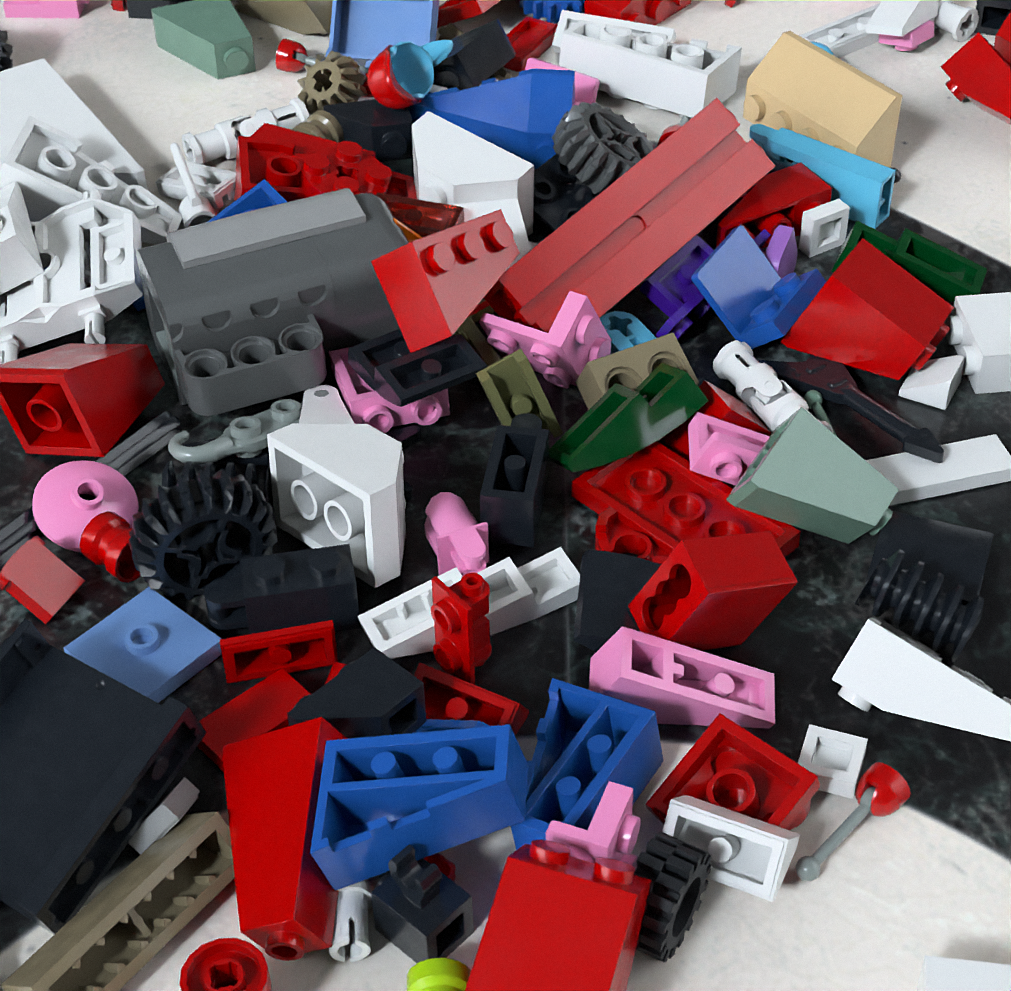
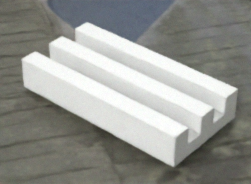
M185 161L198 195L207 198L213 208H221L224 205L222 199L230 201L235 197L236 172ZM177 166L155 182L160 195L183 200L188 196Z

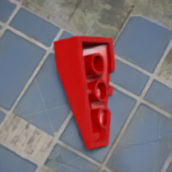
M978 32L941 66L950 78L945 85L960 102L967 97L978 108L1011 125V64Z
M238 136L234 201L264 179L287 202L306 198L307 196L304 194L301 184L303 161L307 154L296 152V144L284 140ZM392 171L390 186L385 200L392 214L415 211L418 205L414 178Z

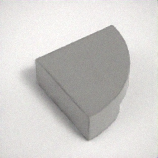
M184 777L145 818L128 843L141 855L156 840L162 838L184 816L199 798L197 794L200 791Z

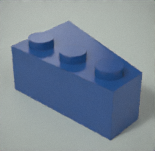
M552 678L548 690L550 701L545 718H540L536 730L538 741L532 761H527L528 781L525 821L511 825L516 850L525 843L531 845L532 840H546V831L553 820L588 830L609 781L633 788L634 805L664 762L656 711Z
M510 724L326 741L310 853L333 889L336 891L389 871V861L408 844L414 847L417 861L525 821L528 763Z

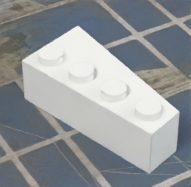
M579 20L561 34L559 66L598 78L600 81L598 90L607 92L610 97L615 99H631L643 103L648 109H664L678 113L681 118L683 115L693 118L714 99L718 98L723 103L736 92L742 47L727 45L726 52L707 49L708 41L691 39L690 44L670 43L667 40L668 34L656 32L644 33L634 37L631 36V28Z

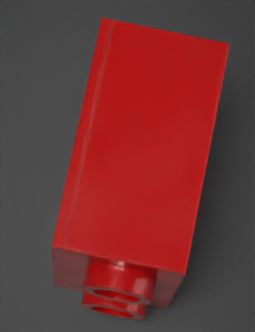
M770 531L681 540L628 607L640 632L700 651L741 645L798 581Z

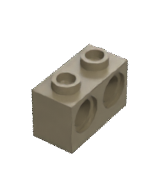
M674 332L587 362L575 382L588 410L615 383L635 390L661 363L688 372L697 386L699 385V381Z

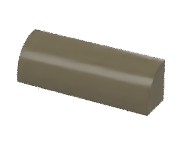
M218 811L184 815L162 838L150 845L0 985L4 991H119L235 878L230 828Z

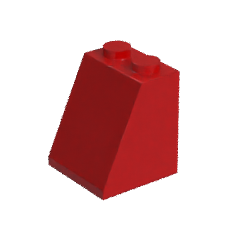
M862 238L781 340V343L790 349L899 381L911 366L919 371L935 352L936 346L950 330V327L944 321L954 307Z
M69 343L0 364V406L26 454L105 457L165 385L147 344Z
M537 839L532 840L531 845L525 843L507 857L465 991H626L651 880L634 875L635 868L619 860L597 858L595 863L571 857L570 848L557 842Z

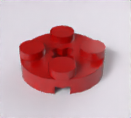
M340 141L336 147L320 149L305 155L301 186L307 197L349 188L353 194L372 193L385 202L392 171L375 157L362 152L363 149L358 143Z

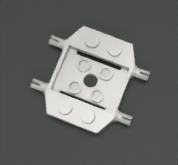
M91 188L90 194L87 190L83 193V200L61 207L39 222H30L43 269L47 266L48 268L44 270V273L0 295V364L17 360L18 353L21 350L85 329L84 341L86 344L105 343L106 321L113 319L143 295L136 250L141 249V223L132 210L103 201L102 192ZM90 233L91 287L87 288L84 282V259L86 257L84 235Z

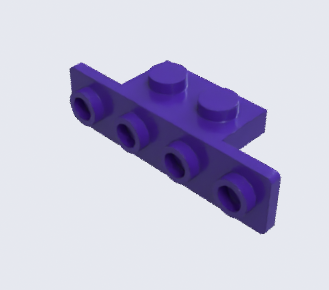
M766 229L753 239L763 254H765V251L761 247L771 236ZM698 235L693 237L655 271L639 289L669 317L656 333V338L674 332L677 340H679L693 325L694 322L689 319L692 315H695L700 320L712 308L691 280L692 274L714 251Z

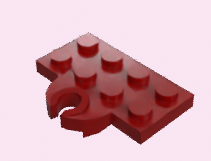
M657 441L629 456L599 467L590 468L572 481V497L599 514L595 529V549L598 551L620 554L633 553L639 555L637 556L638 558L662 565L681 540L770 531L784 557L799 547L801 531L789 524L733 506L726 500L733 490L731 487L720 480L690 471V462Z

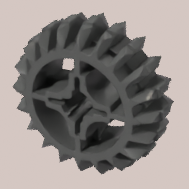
M581 102L579 105H574L569 112L567 111L563 115L552 136L554 142L553 149L555 153L560 155L558 159L560 163L569 168L568 173L576 176L580 180L581 185H586L592 189L593 194H600L656 148L655 144L647 140L646 133L640 132L635 127V123L628 122L624 119L623 114H615L610 107L603 109L597 103L590 105L589 103Z

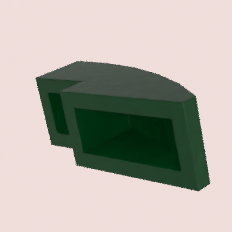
M859 221L855 222L831 270L834 273L861 239L864 238L946 302H955V296L979 295L987 272V268L907 228L904 229L897 241Z
M661 363L635 390L615 383L549 449V460L571 472L608 464L629 456L660 440L688 420L709 400L688 372Z

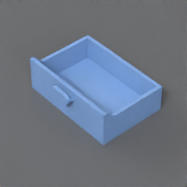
M333 0L330 39L326 57L332 50L339 52L343 56H350L358 62L357 65L365 66V68L369 69L376 56L390 44L394 46L403 41L412 42L421 47L436 41L439 0Z

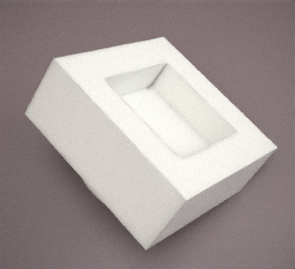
M836 199L804 211L799 249L810 258L843 245L846 240L850 207L842 200Z
M809 724L798 764L818 776L820 783L818 790L853 799L868 739Z

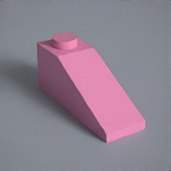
M624 626L590 658L589 690L656 711L658 724L710 726L719 713L744 728L769 729L775 724L774 673Z

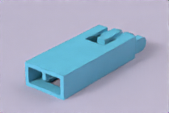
M754 124L750 127L749 137L764 149L768 158L775 164V167L769 173L801 162L832 187L831 201L840 199L850 207L848 219L855 222L859 221L876 229L889 216L896 170L783 127L779 130L762 124Z

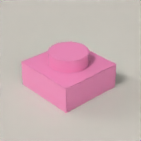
M927 21L904 36L879 34V43L895 45V49L899 51L915 50L919 44L934 37V21Z

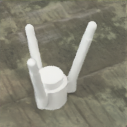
M172 143L170 148L188 195L181 201L178 213L182 216L178 230L206 223L220 212V208H213L207 198L198 195L179 145Z

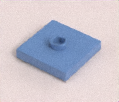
M150 587L64 647L66 654L157 703L222 655L219 641L221 638L158 592L151 590Z

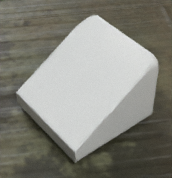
M955 355L928 360L919 371L912 367L899 390L898 396L946 410L961 382L965 356Z

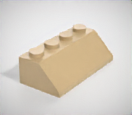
M786 31L783 32L747 79L743 118L753 124H762L775 130L783 127L891 168L903 95L794 32Z

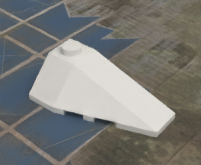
M31 116L28 117L1 167L0 189L15 181L19 184L30 222H39L59 208L83 200V193L87 190L90 194V189L93 188L102 192L103 201L133 211L141 223V242L156 245L167 242V233L178 230L182 220L180 213L141 185L129 186L114 175L116 167L105 159L98 164L80 151L83 144L73 136Z
M873 616L867 620L832 677V680L842 685L838 694L849 703L866 712L874 705L886 712L1011 741V699L1007 697L1001 699L992 693V688L969 672L955 666L950 668L943 664L939 653L932 651L931 648L912 639L911 636L892 627L891 624L879 617Z

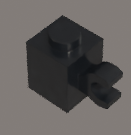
M408 844L389 861V871L380 878L375 889L371 892L375 930L416 963L431 958H447L474 933L472 895L443 874L436 864H430L424 858L416 861L415 849Z

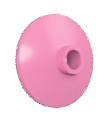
M83 460L67 462L47 472L38 482L32 501L33 516L41 532L55 544L76 552H81L79 546L81 535L87 524L95 516L106 511L115 512L130 524V528H132V515L138 513L139 510L136 492L131 483L120 472L102 463ZM87 494L95 497V499L85 500L79 495Z

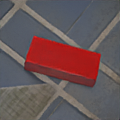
M333 620L219 640L227 684L268 677L281 668L287 673L330 666L334 662H338Z
M419 663L414 676L424 683L426 719L476 720L490 726L510 724L514 735H516L528 716L529 710L520 703L422 663Z

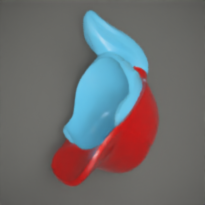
M437 40L421 47L412 42L403 41L394 46L392 44L388 45L376 56L368 69L367 82L373 97L381 105L391 109H403L420 103L425 98L424 96L429 93L434 83L433 67L448 57L453 49V41Z

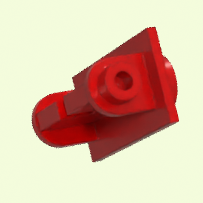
M477 573L465 574L460 581L450 587L435 576L431 579L433 597L431 615L434 620L435 644L433 646L435 658L447 673H455L461 680L475 685V667L483 665L492 653L490 620L484 616L489 613V584Z

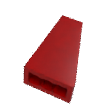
M323 717L224 745L222 753L240 932L264 948L267 955L278 960H298L304 956V953L332 947L339 891L333 889L312 857L310 850L326 741L348 738Z

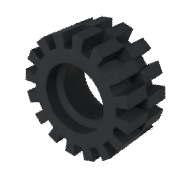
M663 832L657 833L655 839L651 838L649 840L645 853L641 852L636 860L637 868L634 872L636 876L651 880L636 950L662 962H667L668 958L671 959L673 957L676 947L679 948L684 941L685 931H689L694 922L692 917L695 910H699L702 902L700 900L701 894L707 888L708 880L706 878L711 872V864L709 863L712 859L709 852Z

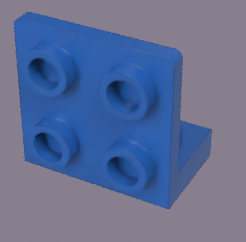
M742 225L734 228L691 276L695 286L735 340L746 342L751 349L785 336L826 283V280L817 268L800 276L796 272H792L781 279Z

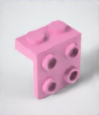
M569 291L548 333L489 313H483L479 320L480 326L488 336L487 341L498 350L502 358L521 349L528 358L533 371L542 373L547 381L561 388H569L570 384L577 386L575 382L587 362L610 355L612 340L588 297Z

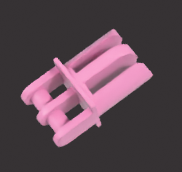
M440 492L432 497L426 507L425 513L428 517L426 518L424 529L425 536L437 556L438 575L457 567L462 576L467 573H477L487 568L486 563L489 562L488 523L478 524L462 498L451 492Z

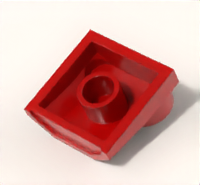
M719 713L645 805L664 825L671 799L687 795L766 823L792 830L806 819L810 811V799L820 788L818 776Z

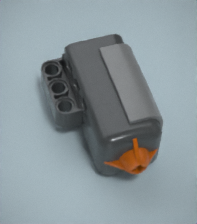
M344 188L169 232L166 236L167 242L137 249L136 256L149 326L158 353L181 405H188L193 412L199 415H218L320 385L327 375L326 366L330 365L329 351L353 347L400 329L371 261L423 237L395 219L387 204L378 196L372 193L353 194L349 188Z

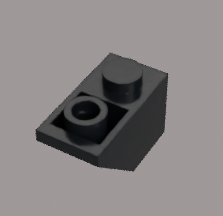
M374 647L358 660L346 664L337 676L316 692L300 699L295 707L287 713L288 723L291 726L323 717L348 739L413 733L426 722L424 683Z

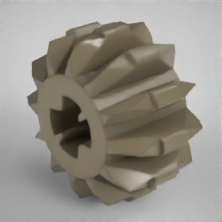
M331 50L327 57L316 54L315 65H304L307 75L297 80L300 87L303 88L298 97L306 105L309 114L312 115L316 111L323 110V105L357 102L360 97L368 95L366 88L362 86L366 82L367 77L359 69L360 66L357 65V61L350 56L346 57L339 52Z

